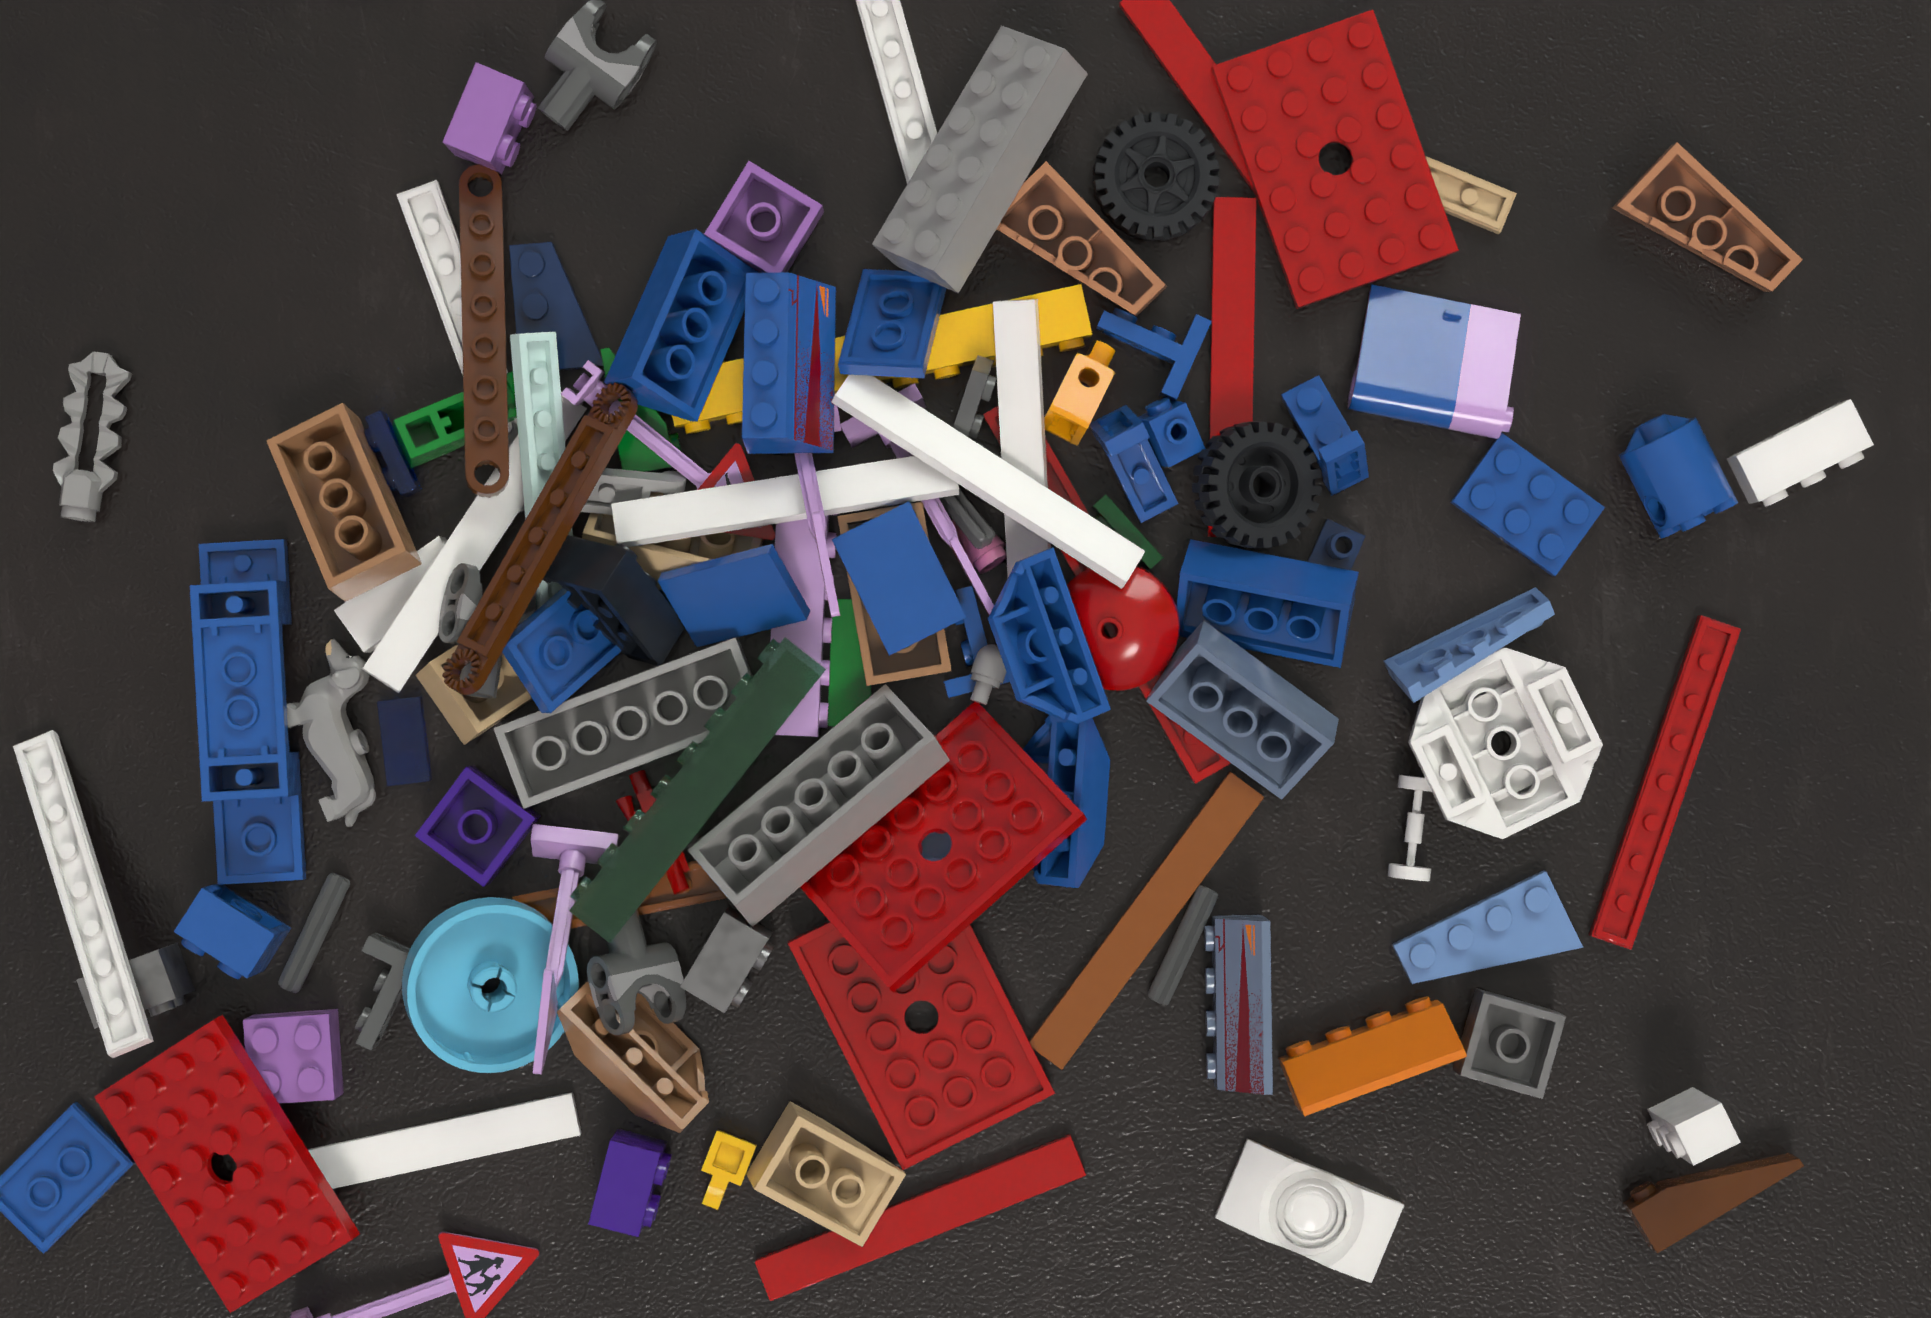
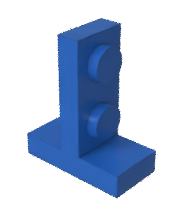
M1114 308L1113 312L1109 313L1104 310L1096 331L1172 364L1159 396L1163 398L1169 397L1170 401H1176L1212 321L1196 314L1182 344L1174 342L1176 335L1166 329L1153 325L1151 331L1136 325L1135 323L1138 318L1126 311Z
M1319 375L1281 394L1285 407L1301 435L1309 444V449L1311 452H1314L1317 458V463L1322 470L1323 482L1331 496L1369 477L1365 443L1357 430L1353 432L1350 430Z
M1127 405L1090 423L1089 426L1092 433L1103 447L1140 523L1178 504L1148 441L1150 436L1143 422Z
M972 586L955 590L957 599L966 615V618L955 623L956 625L964 623L968 640L960 642L966 667L973 665L978 651L987 645ZM1007 673L1005 675L1003 683L1000 684L1010 682ZM972 674L944 681L948 698L973 692L976 682L970 679Z

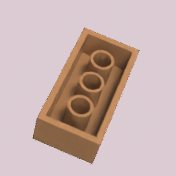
M344 403L266 440L330 591L346 602L422 564L360 418Z
M911 503L928 538L923 503ZM898 506L837 516L840 535ZM847 572L866 686L951 671L944 629L889 656Z

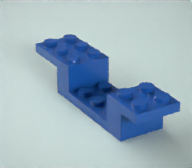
M287 540L199 544L201 585H190L201 796L202 802L213 801L218 885L306 879L300 759L299 752H289L282 625H292Z

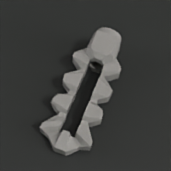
M92 352L81 362L69 364L68 371L76 392L63 398L64 411L71 416L72 423L61 427L58 435L59 441L69 456L57 461L53 465V472L61 486L59 505L62 506L60 517L85 522L96 521V514L101 509L103 492L117 480L118 472L102 461L122 447L121 436L110 430L112 423L124 418L127 407L114 397L131 380L132 373L119 368L112 355L102 352ZM91 373L106 376L93 472L78 470V457L82 446L83 423L87 412V395L91 385Z

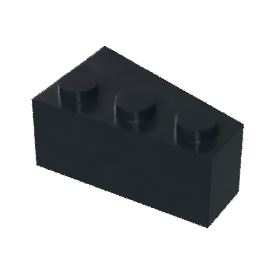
M567 535L543 580L546 583H559L566 591H569L571 594L567 601L574 609H578L582 604L587 610H590L598 617L593 626L600 630L611 643L622 650L621 652L628 658L661 666L685 627L669 600L656 587V580L642 569L636 561L637 555L630 548L622 544L611 546Z

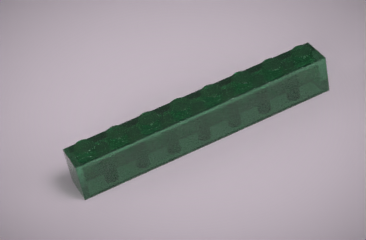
M784 637L781 643L774 638L757 658L763 665L755 676L752 677L747 672L730 692L737 697L727 711L719 706L704 725L710 733L700 745L692 741L677 759L683 765L673 779L665 775L650 795L656 799L654 804L646 813L640 808L636 811L623 828L629 833L620 847L612 842L596 862L602 869L594 880L591 881L585 876L569 896L575 901V904L569 911L609 943L615 938L827 669L788 637Z

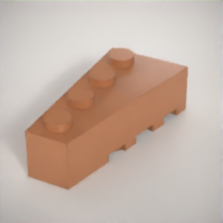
M1678 142L1671 145L1612 207V209L1763 292L1773 291L1803 260Z
M1047 161L1023 183L997 227V230L1135 316L1139 315L1167 287Z

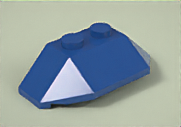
M1054 548L1017 561L988 617L1016 700L1073 725L1080 724L1111 710Z
M1049 715L1045 719V724L1033 735L1023 750L1084 813L1087 820L1033 868L1035 872L1033 875L1038 884L1079 888L1104 846L1110 758L1093 718L1073 725Z

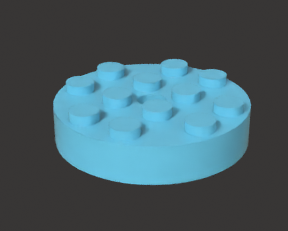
M496 897L477 898L459 903L445 910L427 924L415 939L406 958L402 976V995L407 1015L424 1044L435 1055L455 1067L478 1073L509 1071L534 1061L543 974L546 968L553 924L540 912L524 903ZM569 945L567 947L564 972L556 991L558 1010L579 989L577 965ZM498 976L500 979L498 988L494 992L483 993L479 985L483 986L488 979ZM558 1014L548 1050L564 1033Z

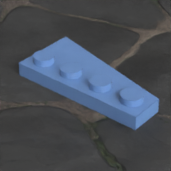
M1535 587L1384 660L1389 675L1414 703L1521 635L1538 628L1555 613L1549 599Z
M1544 870L1392 944L1412 984L1583 948L1547 872Z

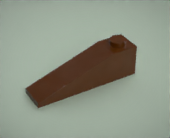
M1786 1153L1666 1179L1655 1184L1652 1181H1648L1634 1188L1629 1193L1631 1198L1623 1202L1647 1245L1653 1251L1659 1253L1804 1167L1799 1158Z

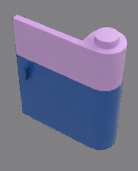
M1371 284L1358 364L1353 374L1347 408L1349 410L1498 439L1502 431L1509 432L1513 419L1514 408L1507 405L1521 314Z

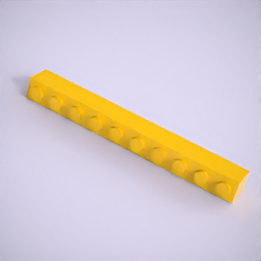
M1081 284L1011 299H1038L1041 356H1043L1042 349L1059 345L1060 352L1085 347L1084 340L1090 339L1092 336ZM993 303L940 315L926 374L934 373L935 379L959 375V367L974 364L978 355L993 360L992 368L996 367ZM845 336L837 337L835 340V394L848 377L847 374H840L838 366ZM744 358L722 363L698 421L692 422L672 415L674 426L677 429L685 427L686 434L698 433L711 429L710 422L725 418L728 425L742 423ZM873 376L884 384L893 382L894 388H902L919 383L918 378Z

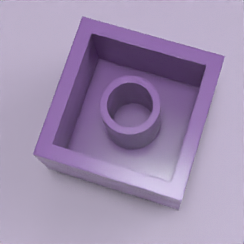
M476 62L443 143L455 156L474 164L483 165L502 175L505 166L512 167L517 158L520 143H517L516 140L522 126L528 128L534 117L537 105L532 103L534 99L533 94L524 82Z
M748 161L704 235L760 273L788 272L822 217L824 210L820 203Z
M338 1009L254 1014L243 1019L245 1051L279 1104L335 1100L344 1093Z

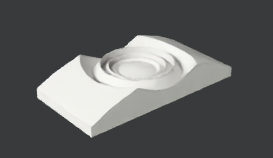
M1247 1138L1216 1211L1215 1218L1261 1240L1301 1254L1328 1268L1372 1283L1404 1204Z

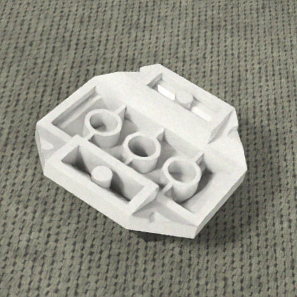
M1505 647L1497 650L1422 697L1408 741L1445 819L1500 839L1517 833L1580 802L1594 763L1597 761L1603 746L1566 668ZM1499 731L1506 732L1511 739V746L1503 755L1496 754L1491 747L1492 737Z

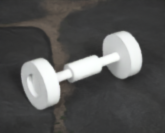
M1399 775L1398 788L1414 790L1412 812L1407 813L1404 842H1408L1406 865L1389 863L1387 876L1408 880L1430 881L1431 868L1414 865L1417 844L1422 842L1425 814H1421L1423 791H1432L1425 777Z

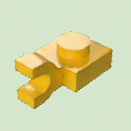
M720 1130L716 1131L701 1171L713 1175L702 1204L718 1210L728 1183L742 1185L757 1147L756 1144Z

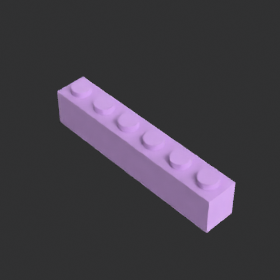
M828 515L825 516L827 526L826 544L829 558H835L836 548L832 539L836 537V533L828 532ZM803 519L776 524L775 549L808 605L810 614L805 621L771 629L766 734L818 737L819 728L828 727L829 703L821 702V685L829 686L830 660H823V643H831L832 618L825 617V600L828 599L820 566L818 548L810 533L808 520Z

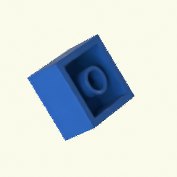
M217 883L201 888L174 932L183 937L181 944L185 948L200 956H203L205 952L220 961L217 965L220 970L235 979H240L241 976L249 978L266 969L291 930V927L227 886L218 885Z

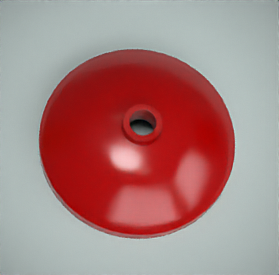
M1136 566L1129 580L1121 589L1089 568L1078 574L1067 584L1103 689L1127 690L1141 686L1156 677L1166 667L1177 647L1180 622L1173 597L1157 577L1145 569ZM1107 622H1112L1117 626L1118 634L1116 637H1109L1105 634L1104 625Z

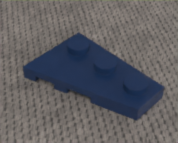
M552 242L509 245L516 334L556 332L559 371L585 369L583 366L588 360L597 367H604L601 353L597 348Z

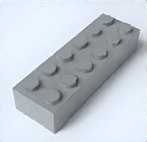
M1001 25L872 245L897 267L959 293L1088 73L1065 48Z
M735 637L564 701L552 713H541V711L493 729L523 809L765 719L767 718V712L740 640Z
M885 684L689 848L688 851L753 927L950 760L934 735Z

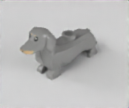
M331 639L325 648L331 673L308 685L300 703L293 702L287 704L288 728L303 725V739L308 750L332 780L331 788L334 795L319 799L327 822L345 816V824L347 827H350L355 823L358 813L371 806L376 798L374 778L364 755L369 752L367 739L360 729L353 730L346 712L349 699L365 687L370 674L362 670L366 664L364 659L360 656L348 655L335 639Z

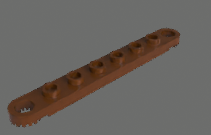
M477 164L467 168L459 179L465 478L467 486L471 489L472 493L479 495V497L491 498L498 496L504 491L509 481L502 181L495 170ZM476 177L478 179L483 177V179L486 178L487 181L491 182L493 189L488 195L478 197L469 191L468 184L471 183V180H475ZM483 464L493 465L498 469L500 478L492 485H482L476 480L475 471Z
M607 384V388L603 387L600 389L602 391L601 394H596L597 400H593V407L588 416L584 415L457 640L459 645L455 652L451 654V659L448 658L446 660L448 664L447 666L444 665L443 669L445 672L442 674V677L445 678L444 683L459 694H473L484 685L637 412L638 400L635 394L622 384ZM621 398L622 402L620 404L622 407H618L620 411H614L615 415L610 413L609 416L611 404ZM471 663V666L474 668L470 669L472 674H468L469 679L465 677V681L460 680L462 669Z

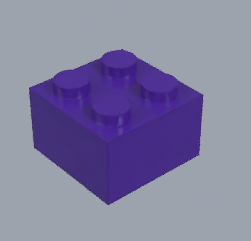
M472 765L467 766L415 836L481 886L485 887L492 883L541 815L530 807L523 809L522 803L517 797Z
M618 1129L609 1142L589 1225L635 1237L640 1236L644 1226L652 1227L661 1200L660 1195L654 1194L656 1185L662 1186L672 1158V1154L665 1153L667 1141Z

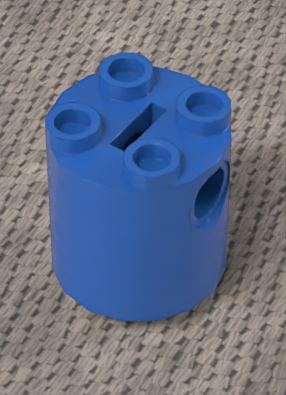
M1666 414L1657 416L1634 428L1635 431L1627 449L1619 454L1661 539L1679 530H1682V532L1705 522L1704 516L1712 512L1715 514L1738 503L1696 417L1689 419Z

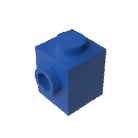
M1165 397L1145 407L1147 413L1138 417L1143 422L1150 436L1148 441L1160 466L1169 468L1201 452L1202 449H1206L1185 402L1170 401L1169 397Z

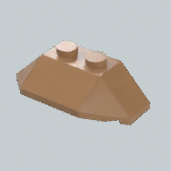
M586 982L557 1011L574 1055L634 1115L680 1133L709 1103L708 1093L705 1091V1076L700 1049L674 1023L664 1024L656 1016L654 1009L650 1008L648 1001L639 993H637L635 1001V1022L632 1031L622 1035L609 1033L599 1017L592 998L589 982ZM615 1010L617 1021L620 1024L619 1014L617 1010Z

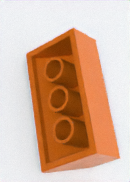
M1429 996L1418 998L1405 1004L1407 1011L1393 1016L1390 1015L1389 1011L1377 1013L1365 1019L1366 1026L1352 1031L1349 1026L1339 1027L1325 1034L1327 1040L1311 1045L1310 1041L1306 1040L1285 1048L1287 1055L1281 1056L1278 1059L1296 1107L1304 1116L1467 1057L1443 1003L1438 1000L1430 1001Z

